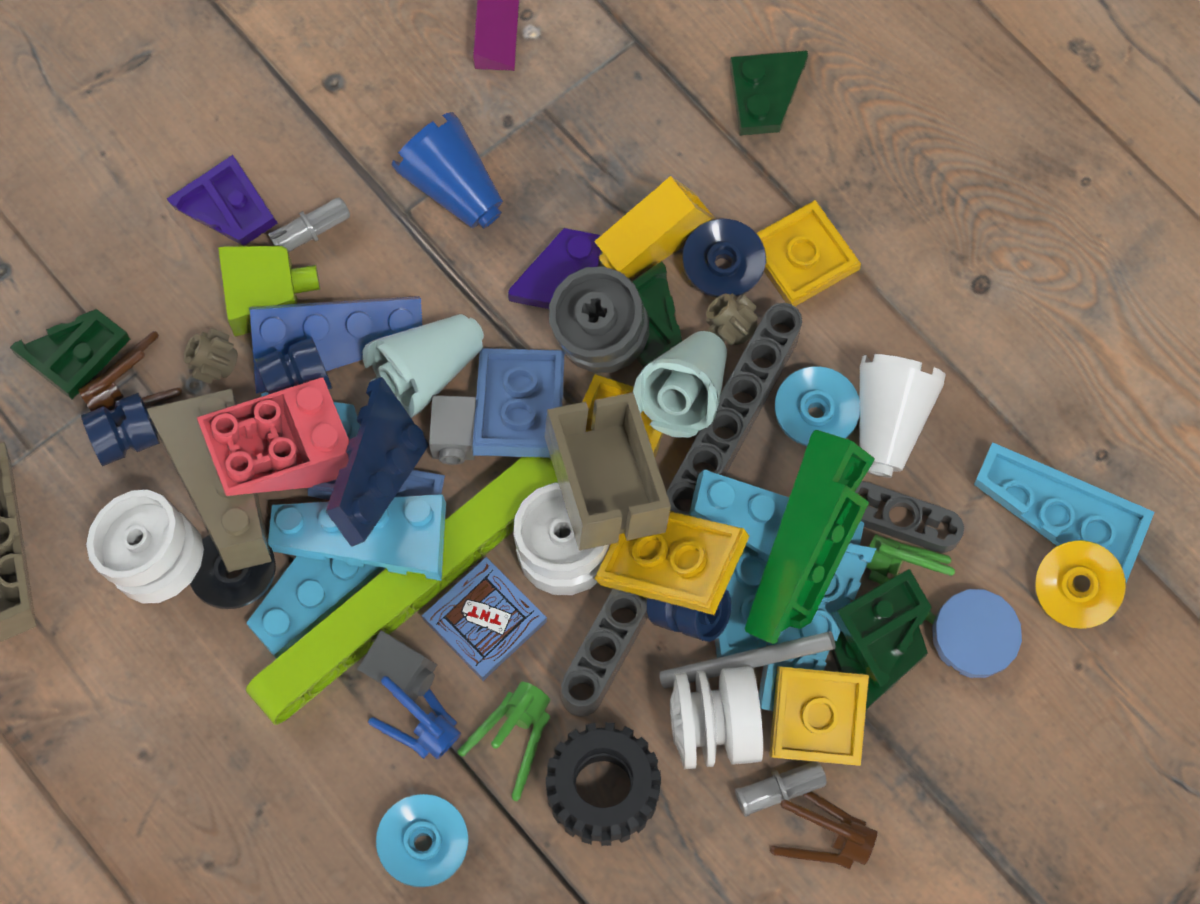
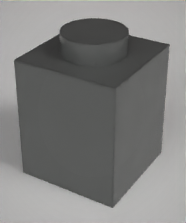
M381 631L358 667V670L382 684V677L388 676L415 702L418 696H423L431 687L435 677L433 671L437 664Z

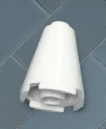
M874 354L873 362H871L867 355L862 356L860 364V447L875 458L868 473L891 478L893 471L900 472L903 470L944 386L946 374L940 369L934 367L931 375L922 372V362Z

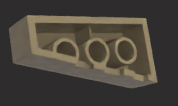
M232 388L146 409L158 437L167 451L228 572L272 562L258 493L225 495L197 422V417L237 405Z
M5 442L0 443V642L37 627L12 463Z

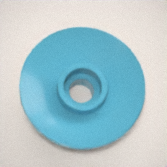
M807 367L792 373L783 381L775 398V415L784 433L801 445H808L811 434L815 430L846 439L858 423L860 399L853 384L841 373L826 367ZM816 407L821 409L824 415L820 418H814L809 414L808 410Z
M428 794L409 796L395 803L383 816L376 835L377 853L383 867L397 881L413 887L434 886L450 878L463 863L468 849L467 827L459 811L443 798ZM420 836H428L432 839V845L426 851H419L415 848V842Z

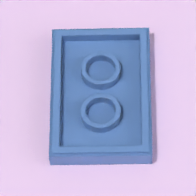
M482 348L479 355L473 456L551 458L545 440L547 409L562 407L563 350Z

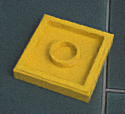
M816 200L756 233L765 248V274L784 301L795 307L860 270V261Z
M777 666L769 757L861 766L869 675Z

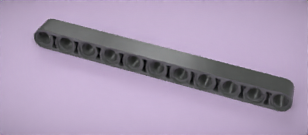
M777 303L766 311L720 394L718 411L713 422L699 432L666 492L671 505V512L691 516L689 515L690 511H681L673 503L680 498H687L692 501L699 474L694 469L696 464L701 462L709 463L715 468L713 473L723 476L728 472L797 345L802 326V315L792 304ZM775 324H784L787 325L791 329V331L788 333H779L772 328V326ZM765 358L773 365L768 368H761L755 365L753 360ZM738 392H745L750 394L754 400L749 403H741L733 395ZM719 427H726L731 429L735 435L729 439H723L715 435L714 430ZM612 589L562 680V703L565 709L572 715L579 717L588 716L594 713L600 706L648 618L647 597ZM619 608H627L634 612L636 617L633 621L622 624L613 619L612 613ZM605 645L610 647L615 655L607 662L596 661L590 653L595 647ZM580 683L587 684L593 689L594 694L584 701L575 700L569 693L574 685Z

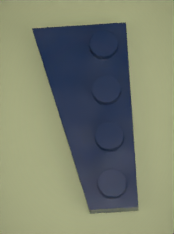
M383 377L375 379L368 384L366 394L370 398L368 404L360 408L356 420L360 424L357 436L350 439L346 450L349 454L347 467L340 469L326 509V513L351 547L366 541L429 447L423 431L411 419Z

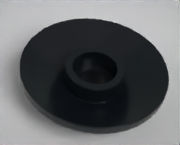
M210 535L202 539L204 552L201 567L190 583L192 590L200 600L215 608L236 609L253 603L268 590L276 571L275 555L270 546L272 562L239 569L242 573L238 577L228 579L227 577L230 572H228Z

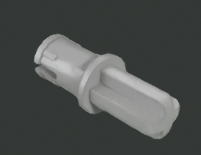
M335 198L306 215L303 211L300 212L299 218L282 228L280 227L268 233L274 246L286 247L289 253L312 239L315 242L318 241L317 235L348 219L350 212L341 198Z
M814 761L781 774L775 770L771 773L772 777L742 788H736L735 794L743 815L747 817L749 814L779 804L784 799L789 801L792 798L822 788L827 784L822 766L819 762Z

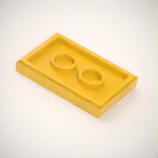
M670 511L665 533L628 541L624 533L619 534L618 543L610 545L595 579L601 586L714 615L750 536L744 528Z

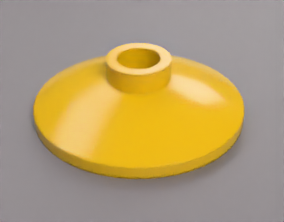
M1084 540L1069 541L1051 550L1042 560L1035 582L1037 597L1045 612L1058 623L1077 629L1092 628L1109 620L1120 608L1126 591L1125 574L1118 559L1105 547ZM1084 575L1090 580L1088 590L1080 591L1074 586L1076 576Z

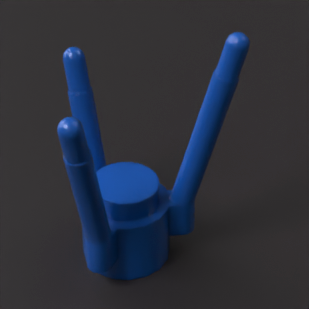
M388 676L382 677V684L420 721L413 731L419 738L417 740L375 717L369 718V725L412 748L423 759L430 753L438 760L460 737L461 732L455 728L458 722L445 711L430 688L423 697L435 714L430 712L427 715Z

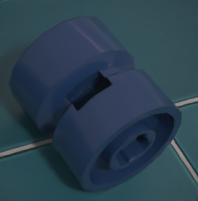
M312 337L290 345L286 355L275 351L255 359L268 394L322 377L328 390L332 389L328 374Z
M139 393L116 401L115 408L111 411L103 406L81 415L91 445L102 466L125 458L127 450L130 448L140 452L160 444L156 430Z
M726 589L715 614L712 615L647 598V614L649 620L655 626L679 633L682 632L684 635L710 642L717 639L726 628L731 614L732 601L730 593Z

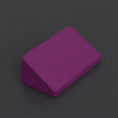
M477 0L473 53L475 69L515 71L519 0Z

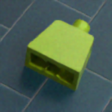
M218 247L227 317L234 337L251 332L249 307L298 304L297 293L320 290L316 265L292 268L291 259L286 247Z

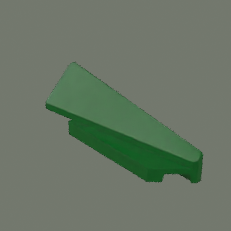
M819 430L812 432L745 625V632L775 644L778 642L780 633L789 627L801 629L812 622L869 504L867 500L855 491L875 458L853 441Z

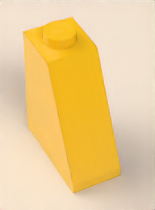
M670 176L594 242L603 252L599 256L602 264L607 268L621 272L632 280L683 248L689 235L698 226L716 218L694 191Z

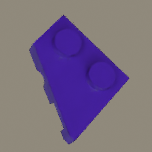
M233 155L167 198L174 209L243 246L278 224Z
M563 228L511 286L508 300L510 302L549 309V304L556 288L570 274L586 267H599V256L602 254V251L594 241L601 235Z

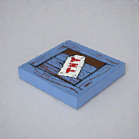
M487 557L422 615L423 620L482 681L547 622V617Z

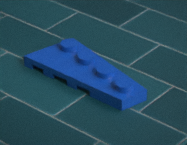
M414 296L249 307L256 394L266 391L255 359L275 351L286 355L290 345L312 337L326 371L363 360L362 350L371 341L422 326L421 298Z

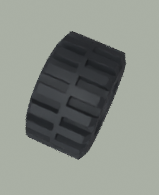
M605 722V727L596 728L595 723L585 725V731L579 733L575 729L568 733V740L565 743L560 741L554 748L555 754L553 758L549 759L547 765V799L549 807L553 811V817L558 824H563L565 832L570 836L574 837L576 834L582 837V842L590 845L592 841H600L601 846H610L611 841L620 840L622 843L629 840L630 835L634 832L639 834L645 828L648 819H652L659 800L661 771H658V759L655 753H650L648 750L649 743L642 736L639 739L633 736L634 730L624 726L623 731L615 729V723ZM599 761L611 762L620 766L630 778L628 796L621 803L607 808L595 807L586 803L578 795L576 789L577 776L586 766Z

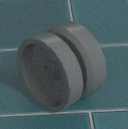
M586 267L570 274L556 288L549 304V324L564 353L578 367L593 373H612L629 366L643 352L650 336L649 316L635 285L621 272L607 267Z

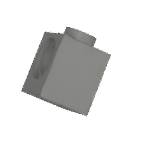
M432 396L429 441L432 459H439L440 462L450 465L462 464L465 460H475V456H473V434L476 397Z

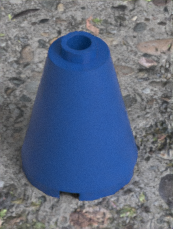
M449 112L442 115L447 120L446 123L438 127L432 121L413 136L398 152L403 158L401 163L393 160L391 165L400 176L469 227L474 228L480 225L485 229L502 214L498 208L503 200L460 119L454 112Z

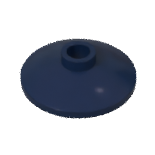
M714 219L701 224L689 235L684 245L682 260L688 279L701 292L716 298L722 294L731 295L732 293L738 297L749 292L760 281L766 265V253L759 236L746 224L732 219ZM718 259H726L731 266L727 269H721L717 267L715 262Z

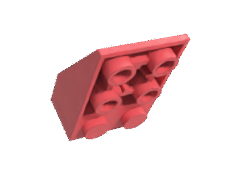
M323 377L197 417V422L226 496L311 488L314 485L336 480L340 469L347 467L349 461V454L346 452L349 439Z

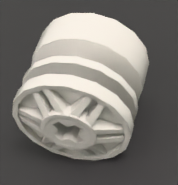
M746 666L722 669L719 678V690H711L705 672L697 671L696 692L691 693L686 672L674 673V689L670 699V716L673 741L681 756L683 768H696V747H702L706 767H714L716 745H725L727 756L732 765L761 762L763 758L762 720L758 688L753 668Z

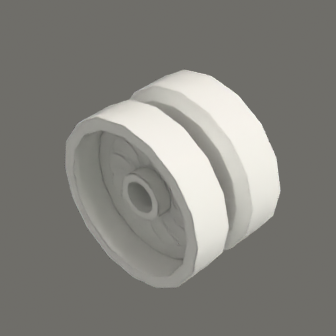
M553 483L536 489L522 501L514 517V540L517 547L518 561L524 576L536 588L553 595H574L591 589L597 583L595 576L611 544L579 551L559 483Z
M151 490L130 491L109 502L100 510L90 526L86 543L89 561L96 570L108 581L114 583L128 598L143 604L160 603L177 596L192 582L201 567L204 552L201 534L182 513L178 512L163 495Z

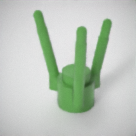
M877 534L869 546L876 548L871 562L866 565L867 568L872 570L869 579L879 584L890 579L887 577L888 573L896 576L903 561L949 576L955 574L953 567L945 565L951 562V557L948 555L903 544L889 537L886 539ZM930 611L925 619L933 624L936 616Z
M520 682L514 693L508 692L501 705L458 749V755L461 757L465 756L504 715L507 717V720L491 743L494 749L500 747L515 725L528 729L533 724L531 736L512 793L514 801H518L521 798L542 731L551 717L545 712L550 703V698L534 685Z

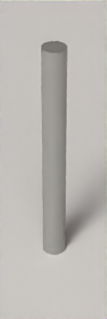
M831 631L660 671V681L662 687L666 689L674 687V673L686 672L688 681L691 683L696 682L697 671H704L707 678L720 676L721 670L725 668L746 666L755 668L835 649V640Z

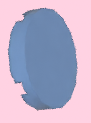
M967 589L953 595L939 609L932 625L933 644L940 659L947 666H952L955 670L959 671V674L969 678H987L1006 669L1017 657L1022 642L1021 623L1013 607L1001 596L987 590Z

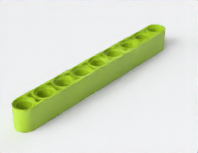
M521 457L445 520L442 581L428 579L425 574L407 571L406 575L388 572L386 568L258 673L247 685L246 692L274 725H278L294 715L365 656L381 631L390 635L513 533L514 517L522 501L536 489L558 483L551 458Z

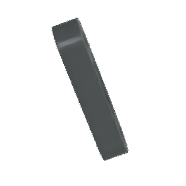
M861 481L855 491L857 494L866 496V500L869 502V506H867L861 519L864 522L865 528L939 553H946L956 548L963 536V521L958 514L951 510L865 481ZM880 501L887 502L882 511L881 518H875L878 510L876 508H878ZM895 507H905L912 513L913 523L907 527L896 526L890 520L889 512ZM923 514L928 516L921 534L916 532L920 525ZM941 522L948 524V532L952 533L948 534L945 540L937 538L938 531L934 529L938 528Z

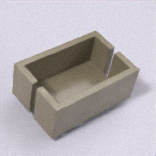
M634 393L595 400L591 424L592 431L586 432L588 417L586 402L547 409L545 440L579 551L618 543L619 534L622 533L625 534L627 541L665 533L671 505Z

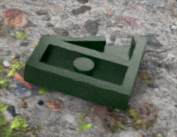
M807 50L731 57L730 70L740 136L780 132L788 107L795 95L797 84L807 64Z
M907 569L832 613L866 674L869 675V679L875 689L887 684L890 679L889 673L900 655L905 654L913 640V633L918 626L922 625L932 606L911 570Z

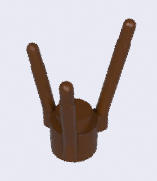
M153 331L102 375L78 390L90 411L103 406L110 411L115 408L116 401L124 397L115 381L144 358L145 353L143 351L159 337L157 332ZM177 387L142 397V400L146 407L182 394V389Z
M812 791L803 794V797L841 821L840 824L786 799L780 802L782 808L834 832L832 848L839 850V852L830 853L773 846L770 848L772 855L834 863L847 869H851L854 861L866 865L873 851L878 831L866 827L865 821L852 817Z

